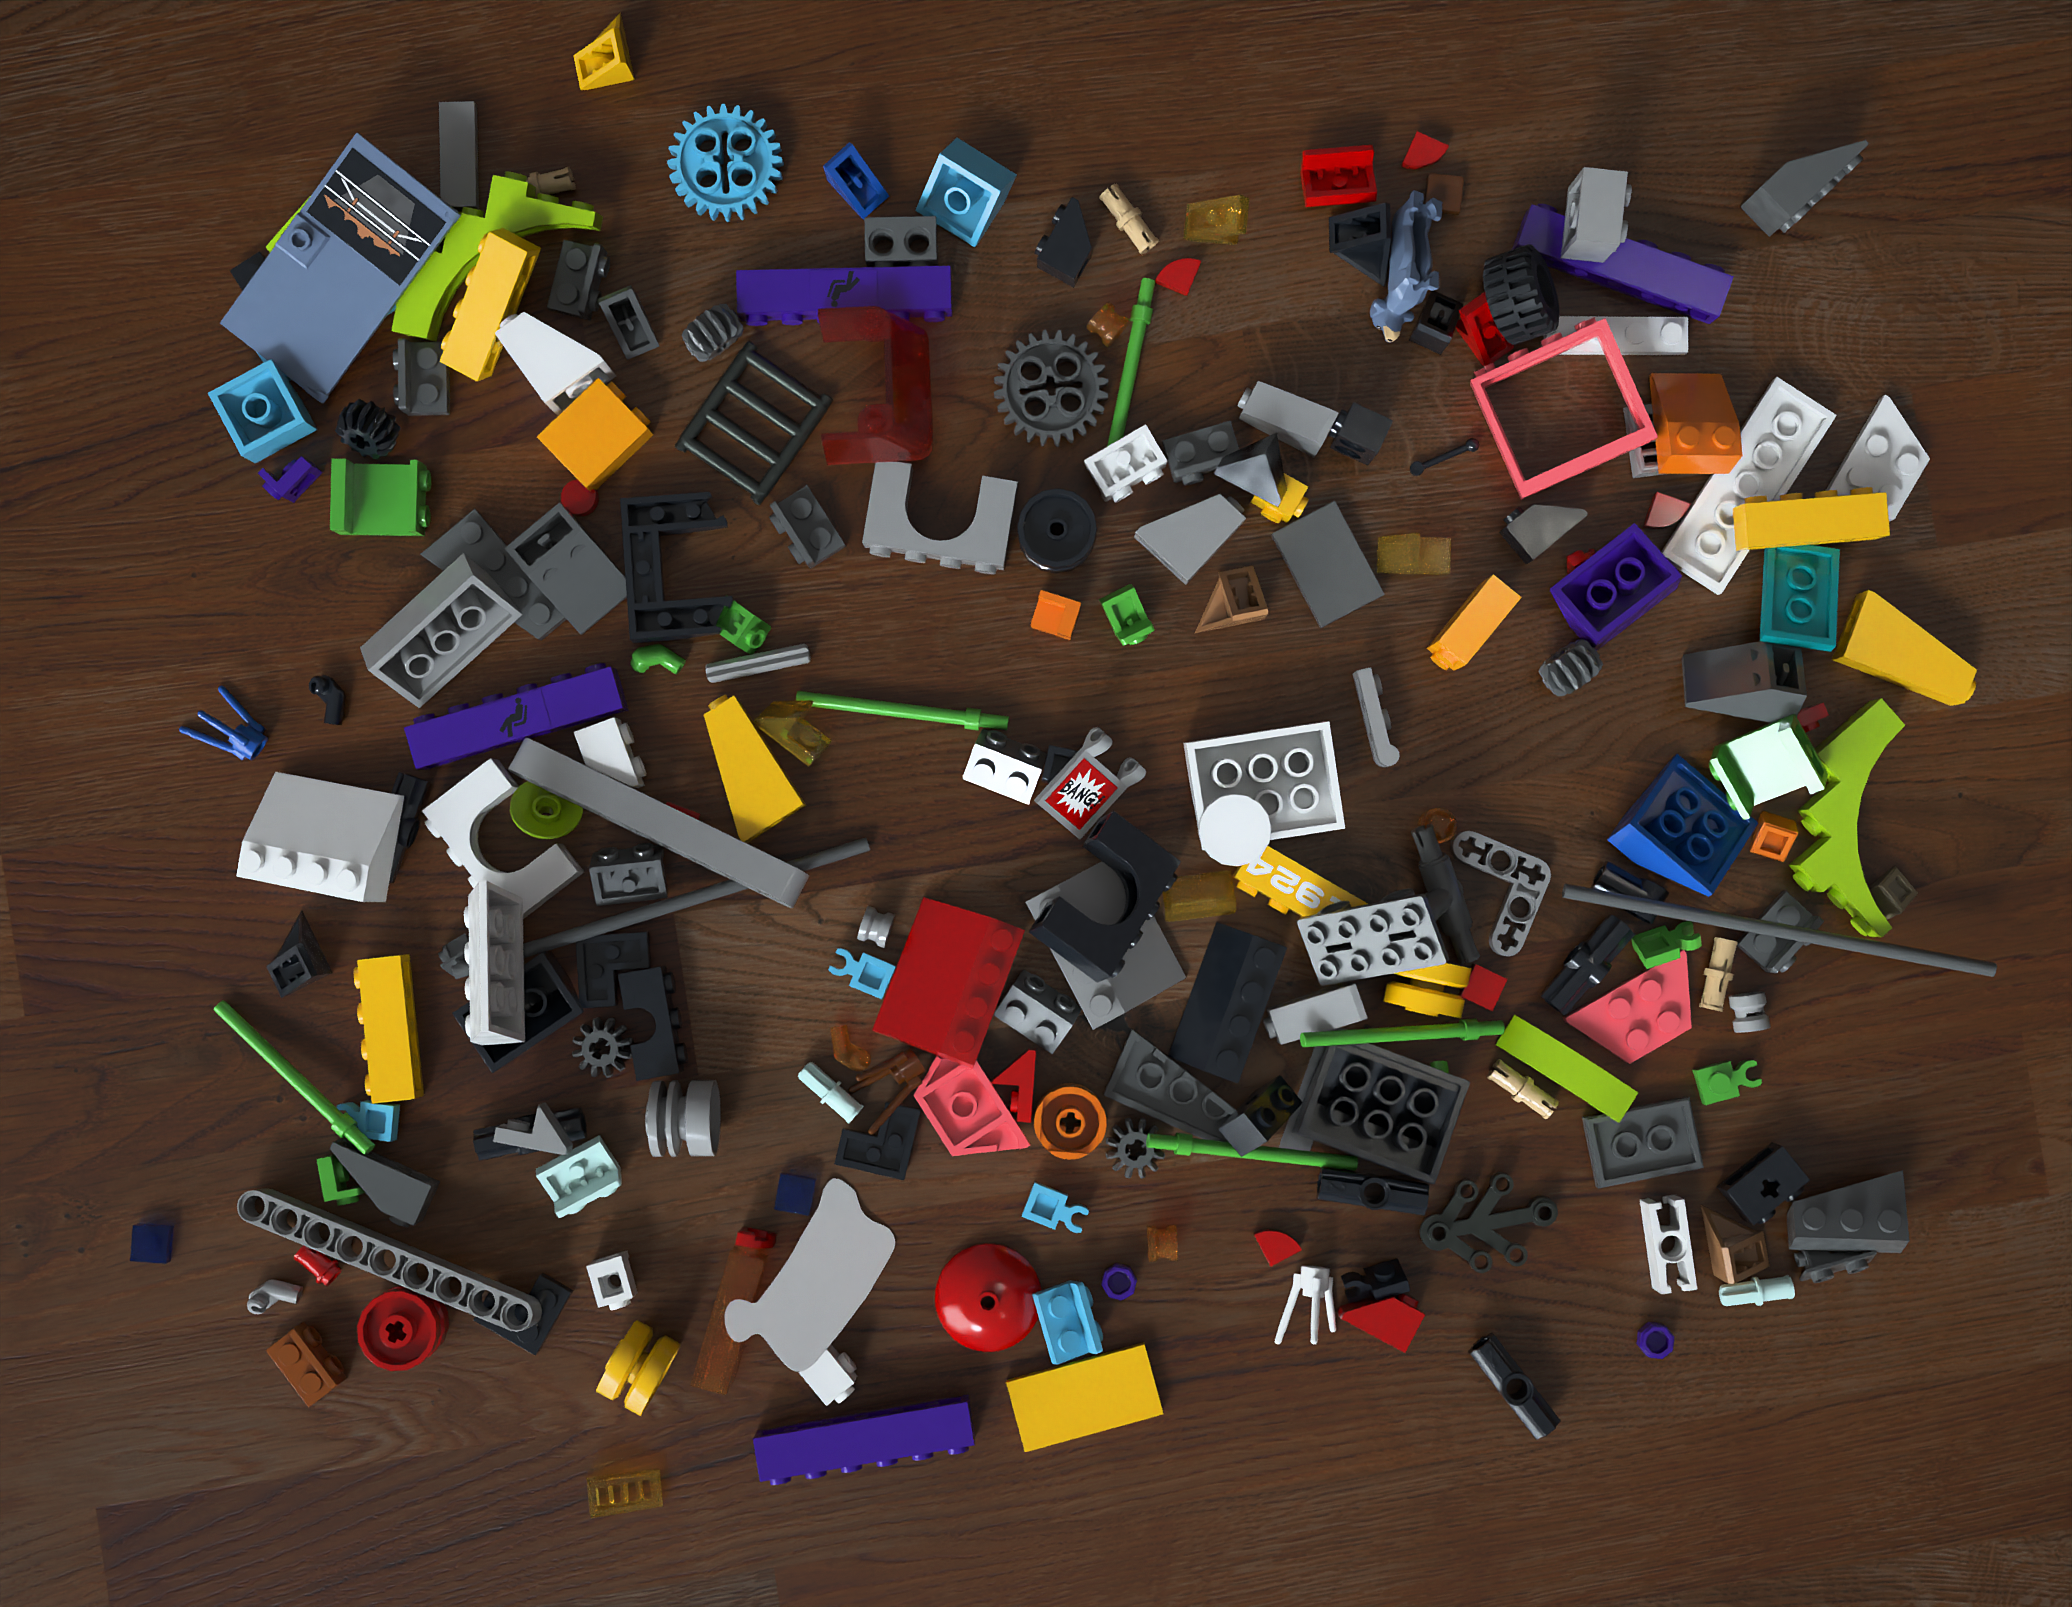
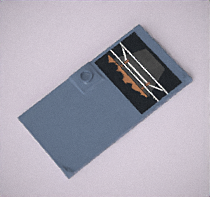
M356 132L311 197L276 242L275 247L221 320L220 324L267 361L270 359L274 360L281 372L301 386L317 401L324 403L444 237L461 217V214L361 134Z

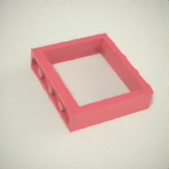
M1595 317L1587 321L1584 320L1574 326L1576 332L1562 337L1561 332L1556 333L1541 341L1543 347L1530 353L1527 348L1519 350L1507 357L1509 363L1498 368L1495 367L1494 363L1484 366V368L1474 372L1476 378L1470 380V386L1521 500L1658 438L1606 318L1596 322ZM1597 337L1638 430L1529 480H1525L1485 388Z

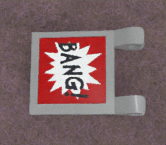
M1094 727L1090 730L1082 748L1034 799L1038 805L1079 839L1088 832L1129 786L1139 782L1146 775V770L1134 758L1129 757L1124 760L1117 776L1095 758L1107 751L1113 742L1099 727Z

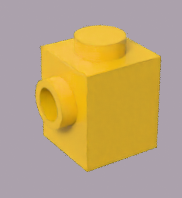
M1285 473L1287 491L1279 507L1255 495L1250 502L1263 509L1261 514L1275 523H1280L1281 520L1288 523L1292 515L1299 518L1309 501L1308 498L1304 497L1308 486Z

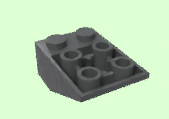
M1864 140L1788 161L1740 207L1769 237L1778 229L1785 233L1864 159L1859 153L1869 143Z
M560 502L504 548L532 582L581 635L627 598L626 577L575 516Z
M1759 641L1684 654L1682 657L1685 707L1772 723L1794 713L1797 717L1807 697L1801 647Z

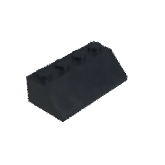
M1216 922L1168 1056L1205 1072L1239 1083L1287 947Z

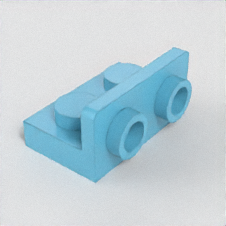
M1069 1280L1032 1294L1052 1364L1058 1365L1087 1353L1098 1354L1103 1352L1101 1341H1103L1102 1329L1099 1323L1094 1320L1091 1310L1093 1298L1087 1286H1084L1083 1282Z

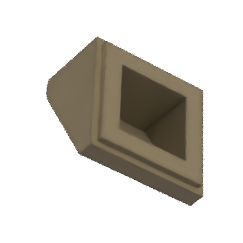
M1896 866L1892 867L1868 887L1877 907L1886 919L1901 914L1918 894Z

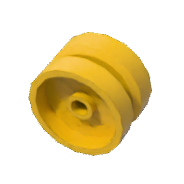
M1446 963L1444 965L1394 973L1410 977V984L1395 981L1387 983L1383 1001L1405 1006V1010L1436 1017H1438V1014L1461 1018L1465 1000L1460 995L1443 992L1444 986L1447 985L1461 989L1467 987L1472 968Z
M636 1320L612 1353L596 1392L610 1400H614L619 1397L627 1383L632 1384L624 1400L625 1408L641 1416L665 1377L681 1344L665 1335L658 1339L650 1353L646 1352L653 1337V1328Z

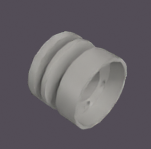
M663 1080L653 1081L649 1091L645 1114L646 1133L651 1155L653 1157H663L668 1147L671 1157H677L683 1140H686L691 1157L715 1156L719 1147L721 1125L720 1094L717 1081L692 1080L689 1083L686 1096H683L678 1080L670 1082L668 1092Z

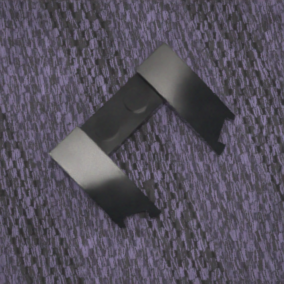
M710 492L620 498L630 640L634 644L721 634L722 628L716 625L723 608L731 609L733 596L665 601L660 536L728 528V522L724 515L716 518L707 501L713 498Z

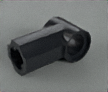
M1605 861L1598 870L1591 886L1592 889L1665 902L1669 895V892L1663 887L1645 878L1639 879L1608 861ZM1624 909L1627 913L1648 924H1652L1657 916Z

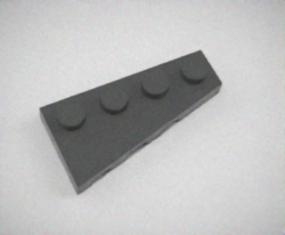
M476 509L472 510L420 554L443 571L463 553L494 579L519 608L522 616L515 623L540 641L567 620L504 549L507 546Z
M1131 1029L1103 1095L1201 1139L1229 1142L1219 1131V1128L1236 1109Z

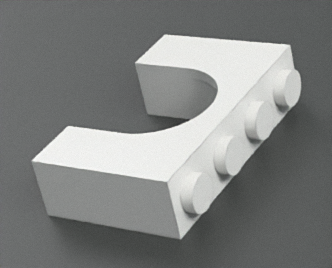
M490 758L422 810V812L428 818L425 821V825L436 838L442 837L448 844L449 848L446 852L459 867L464 865L471 874L468 881L474 888L479 881L487 880L521 897L524 919L583 874L584 871L563 844L557 843L526 867L515 872L507 873L500 871L485 860L478 844V832L481 822L493 808L513 794L519 787L501 762Z

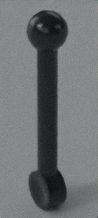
M1470 438L1466 441L1465 445L1423 463L1419 461L1413 462L1409 469L1410 473L1413 476H1420L1426 468L1466 451L1475 452L1479 448V441L1475 438Z

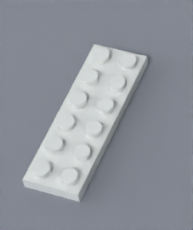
M1774 378L1740 429L1743 456L1729 474L1710 475L1661 553L1675 568L1717 595L1721 594L1749 552V550L1736 551L1733 508L1745 504L1744 498L1754 496H1767V502L1780 501V495L1788 492L1837 415L1782 379Z

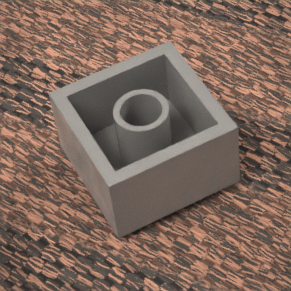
M1584 167L1568 187L1561 258L1603 263L1613 252H1616L1620 243L1625 242L1628 221L1623 220L1624 207H1628L1632 193V186L1627 184L1628 172Z

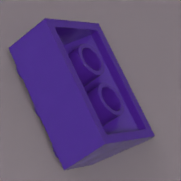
M1634 523L1551 587L1550 592L1570 628L1580 639L1588 641L1592 647L1599 650L1675 591L1682 575Z

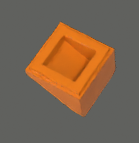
M1762 811L1749 848L1750 852L1784 862L1798 835L1796 822Z

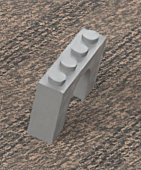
M876 458L862 540L864 547L870 548L869 554L890 557L891 552L905 554V560L917 563H925L926 558L940 560V566L960 569L961 564L974 565L976 572L984 574H996V569L1004 570L1018 481L982 476L977 510L969 528L958 537L950 540H932L918 533L908 520L907 506L913 476L912 464Z

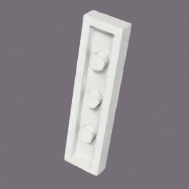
M1559 316L1557 330L1544 335V339L1561 332L1562 337L1576 332L1574 326L1584 320L1587 321L1595 317L1596 322L1606 318L1622 355H1685L1688 353V317ZM1596 337L1559 355L1605 354Z

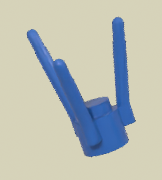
M219 686L218 691L248 726L245 727L240 724L233 730L202 710L198 711L197 715L228 735V741L233 745L185 726H181L179 731L192 738L230 752L241 760L248 758L252 761L260 754L268 741V737L262 734L266 728L257 723L224 686Z

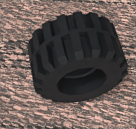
M1527 244L1488 258L1485 261L1483 271L1484 290L1493 320L1503 337L1509 343L1515 345L1556 331L1560 313L1558 297L1548 266L1533 245Z

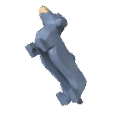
M1415 190L1411 192L1408 201L1398 209L1392 220L1388 295L1384 299H1375L1370 309L1373 325L1383 331L1385 341L1388 343L1394 342L1399 337L1403 323L1413 321L1415 316L1409 309L1423 302L1428 290L1434 291L1439 289V272H1431L1433 258L1428 240V232L1432 220L1438 222L1442 218V201L1432 198L1426 204H1423L1424 194Z

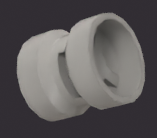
M1748 992L1728 997L1730 1008L1735 1012V1019L1732 1021L1734 1032H1753L1771 1028L1769 1016L1764 1011V1005L1767 1003L1765 992Z

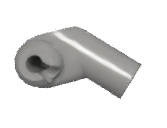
M275 1279L268 1280L251 1292L247 1308L251 1313L259 1315L264 1313L266 1309L278 1300L298 1304L303 1293V1287Z

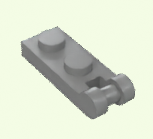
M1371 667L1357 670L1353 673V678L1375 764L1382 768L1392 766L1398 762L1400 753L1389 742L1387 730L1391 729V721L1387 709L1381 710L1378 696L1383 694L1379 675H1373Z

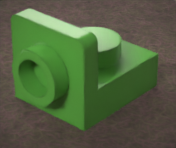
M734 600L731 609L723 608L716 625L722 628L721 636L750 655L754 654L757 648L763 644L766 635L771 630L769 624Z
M330 1154L317 1159L324 1202L336 1200L337 1206L358 1202V1195L365 1193L360 1185L346 1186V1182L349 1181V1172L334 1154Z

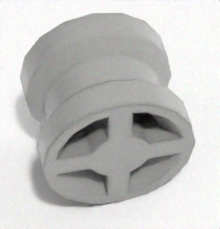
M867 906L857 939L861 941L870 939L875 941L877 946L885 948L895 914L889 912L881 914L877 912L876 908Z

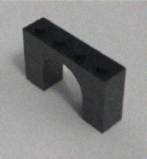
M1115 811L1108 813L1098 820L1082 847L1112 868L1120 877L1126 894L1125 909L1120 919L1113 925L1097 923L1059 896L1046 903L1029 930L1030 934L1097 983L1110 977L1115 978L1125 965V960L1122 958L1128 948L1132 949L1143 935V932L1140 930L1145 920H1150L1160 907L1158 899L1162 892L1168 891L1176 881L1178 875L1175 874V871L1181 863L1180 860Z

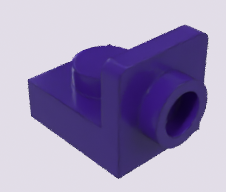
M303 456L298 460L295 459L288 463L283 469V476L280 479L264 468L258 472L266 481L262 487L277 500L283 497L293 503L323 473L313 462Z

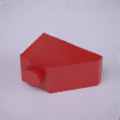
M1406 1293L1375 1301L1374 1296L1355 1303L1342 1305L1337 1311L1342 1320L1406 1353L1425 1317L1423 1311L1417 1307L1419 1301Z

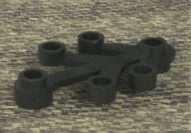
M1498 1172L1491 1177L1489 1188L1468 1219L1455 1221L1465 1202H1471L1476 1199L1478 1187L1471 1180L1462 1179L1455 1185V1193L1442 1213L1429 1215L1422 1221L1419 1234L1422 1242L1428 1248L1437 1251L1449 1248L1467 1260L1471 1268L1476 1272L1485 1273L1492 1267L1491 1256L1484 1250H1474L1457 1236L1472 1233L1502 1253L1508 1263L1513 1266H1521L1528 1257L1526 1249L1518 1243L1509 1242L1492 1229L1533 1222L1538 1226H1549L1556 1220L1558 1209L1556 1204L1549 1198L1536 1196L1529 1201L1525 1208L1490 1214L1501 1196L1509 1194L1514 1186L1513 1180L1509 1175ZM1501 1177H1505L1507 1179V1187L1503 1190H1498L1496 1188V1181ZM1465 1184H1470L1472 1186V1193L1467 1197H1463L1460 1192L1461 1187ZM1542 1206H1548L1550 1210L1549 1215L1543 1219L1539 1218L1538 1210ZM1438 1226L1443 1227V1237L1440 1239L1433 1238V1229ZM1515 1248H1519L1521 1250V1257L1516 1261L1511 1260L1510 1252ZM1479 1255L1486 1257V1264L1483 1267L1475 1266V1258Z

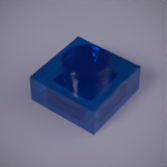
M781 1173L774 1210L809 1216L811 1214L817 1179Z
M142 1223L133 1225L130 1261L162 1264L171 1262L174 1226Z

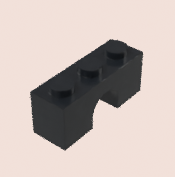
M665 965L618 974L624 1010L632 1008L646 1009L653 1015L656 1022L654 1035L648 1041L630 1045L636 1081L683 1072V1064H688V1053L685 1043L679 1042L677 1029L682 1028V1019L679 1008H673L671 994L676 993L673 973H667Z

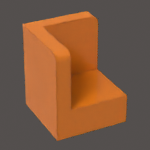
M1040 590L1038 603L1031 621V628L1071 640L1081 608V602Z

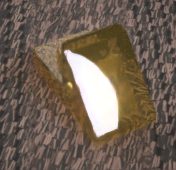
M1239 194L1187 204L1184 239L1228 245L1237 244L1239 235L1246 234L1249 198Z
M1420 533L1378 537L1377 573L1450 574L1451 538L1420 537Z
M811 700L772 702L755 718L753 724L809 767L827 749L832 741L804 719L814 702Z

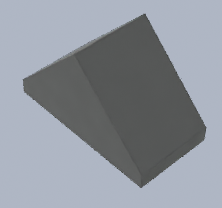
M631 285L598 299L627 360L659 347L640 298Z

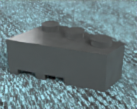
M1903 1170L1794 1201L1786 1215L1789 1250L1901 1253L1910 1241Z

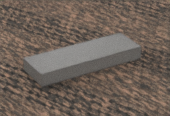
M474 101L439 102L441 199L456 210H462L463 207L479 210L477 104Z

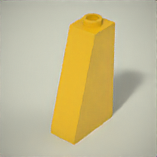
M1867 590L1856 594L1834 652L1833 661L1950 706L1964 704L1965 701L1971 698L1976 688L1974 677L1977 669L1877 593Z
M723 695L708 705L710 711L704 714V718L738 836L742 842L748 843L805 807L806 803L739 698L736 696L728 698L727 695Z

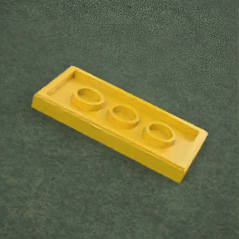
M1144 1342L1006 1380L1025 1452L1163 1415Z

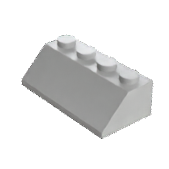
M463 553L364 643L360 649L368 671L420 708L521 617L522 613L494 579Z

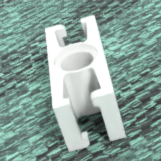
M1676 1195L1662 1197L1663 1203H1668L1670 1206L1671 1223L1669 1226H1660L1656 1210L1662 1209V1203L1650 1198L1640 1199L1652 1288L1660 1294L1672 1293L1671 1287L1667 1285L1666 1264L1677 1263L1680 1278H1677V1284L1682 1288V1291L1697 1290L1685 1200ZM1673 1235L1675 1238L1674 1248L1667 1253H1663L1661 1249L1662 1241L1667 1236Z

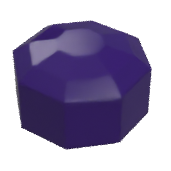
M1115 1263L1104 1270L1101 1285L1108 1297L1122 1301L1134 1294L1137 1278L1130 1266Z
M1647 1322L1638 1330L1636 1344L1647 1357L1663 1359L1673 1351L1674 1336L1664 1324Z

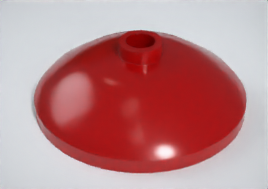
M981 1243L961 1250L944 1266L936 1285L935 1306L942 1326L954 1340L972 1350L995 1352L1010 1348L1019 1343L1033 1329L1038 1320V1313L1032 1294L1042 1291L1035 1269L1022 1254L1005 1245ZM991 1296L994 1298L995 1304L990 1308L984 1307L981 1303L982 1298Z

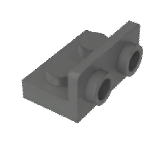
M564 240L547 304L549 311L591 321L593 311L597 312L600 307L598 299L602 297V293L598 289L601 278L607 277L610 268V257L607 256L608 253L601 244L594 243V246Z
M406 338L398 339V349L393 350V365L395 370H398V384L394 385L393 397L395 405L399 406V409L408 416L450 415V367L440 362L444 351L441 349L442 342H409Z
M1231 421L1162 441L1173 482L1183 481L1184 486L1203 481V475L1216 471L1224 456L1239 450Z
M808 485L778 504L776 501L770 504L774 513L769 518L780 535L786 531L793 543L787 547L798 564L805 561L811 569L846 547Z
M641 843L633 848L617 849L616 847H606L598 852H594L590 861L589 872L596 906L668 898L669 891L663 864L664 847L651 843Z
M1782 891L1757 918L1819 930L1818 928L1824 922L1820 916H1814L1807 911L1787 891ZM1746 931L1736 941L1738 942L1737 946L1765 972L1775 974L1789 969L1797 959L1794 954L1803 945L1808 946L1811 944Z

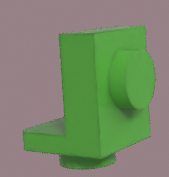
M1132 584L1099 599L1116 637L1123 646L1140 643L1148 637L1149 633L1155 630Z

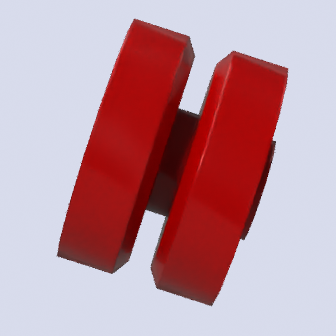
M397 1285L375 1297L362 1311L357 1325L358 1343L364 1355L377 1367L389 1371L408 1370L421 1364L441 1346L449 1329V1319L444 1303Z

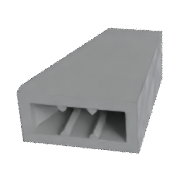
M1260 381L1257 382L1253 390L1248 387L1246 388L1237 407L1243 409L1239 417L1240 420L1269 435L1277 433L1278 440L1313 458L1323 445L1339 414L1330 408Z
M1218 494L1141 526L1135 532L1134 538L1186 585L1246 520V517L1242 514L1244 508L1234 498L1229 496L1225 499L1221 494Z
M1347 981L1267 1008L1268 1017L1264 1018L1263 1022L1269 1038L1276 1037L1277 1042L1282 1045L1299 1040L1301 1033L1329 1031L1365 1020L1367 1015L1356 984Z

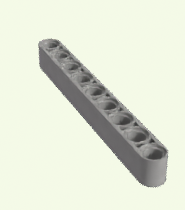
M529 738L523 740L508 768L510 772L526 781L789 908L794 907L809 878V875L802 870Z
M264 1188L247 1191L238 1200V1214L244 1221L507 1330L515 1332L525 1330L538 1323L541 1318V1304L535 1297L276 1190ZM258 1196L262 1198L265 1204L262 1214L256 1211L254 1205ZM290 1210L294 1211L297 1215V1224L294 1228L287 1222V1214ZM322 1223L326 1224L330 1230V1236L327 1241H324L319 1234V1228ZM355 1236L363 1244L362 1252L359 1255L353 1251L351 1246ZM387 1250L392 1251L395 1255L396 1262L393 1268L388 1267L384 1262V1254ZM420 1263L424 1264L429 1272L426 1282L421 1281L417 1276L416 1270ZM452 1277H456L461 1282L462 1289L459 1295L453 1294L449 1288V1282ZM485 1290L490 1291L495 1298L492 1309L485 1307L482 1303V1294ZM517 1304H522L528 1311V1318L525 1323L520 1322L515 1316Z

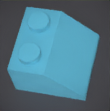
M956 138L939 154L915 211L923 216H936L939 226L971 246L976 247L1004 204L1017 174L959 138Z
M272 359L208 392L242 457L254 463L318 430L302 399Z

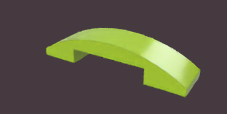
M1513 1015L1505 1028L1504 1034L1499 1037L1495 1044L1618 1123H1620L1638 1094L1637 1091L1601 1067L1516 1015Z

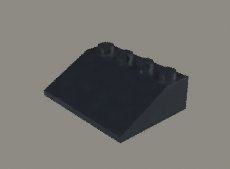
M1369 1043L1327 1046L1306 1093L1292 1133L1425 1183L1435 1185L1470 1081Z

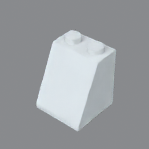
M525 312L520 315L513 314L501 322L500 329L495 332V335L541 399L558 416L597 378L606 384L616 377L613 370L599 354Z

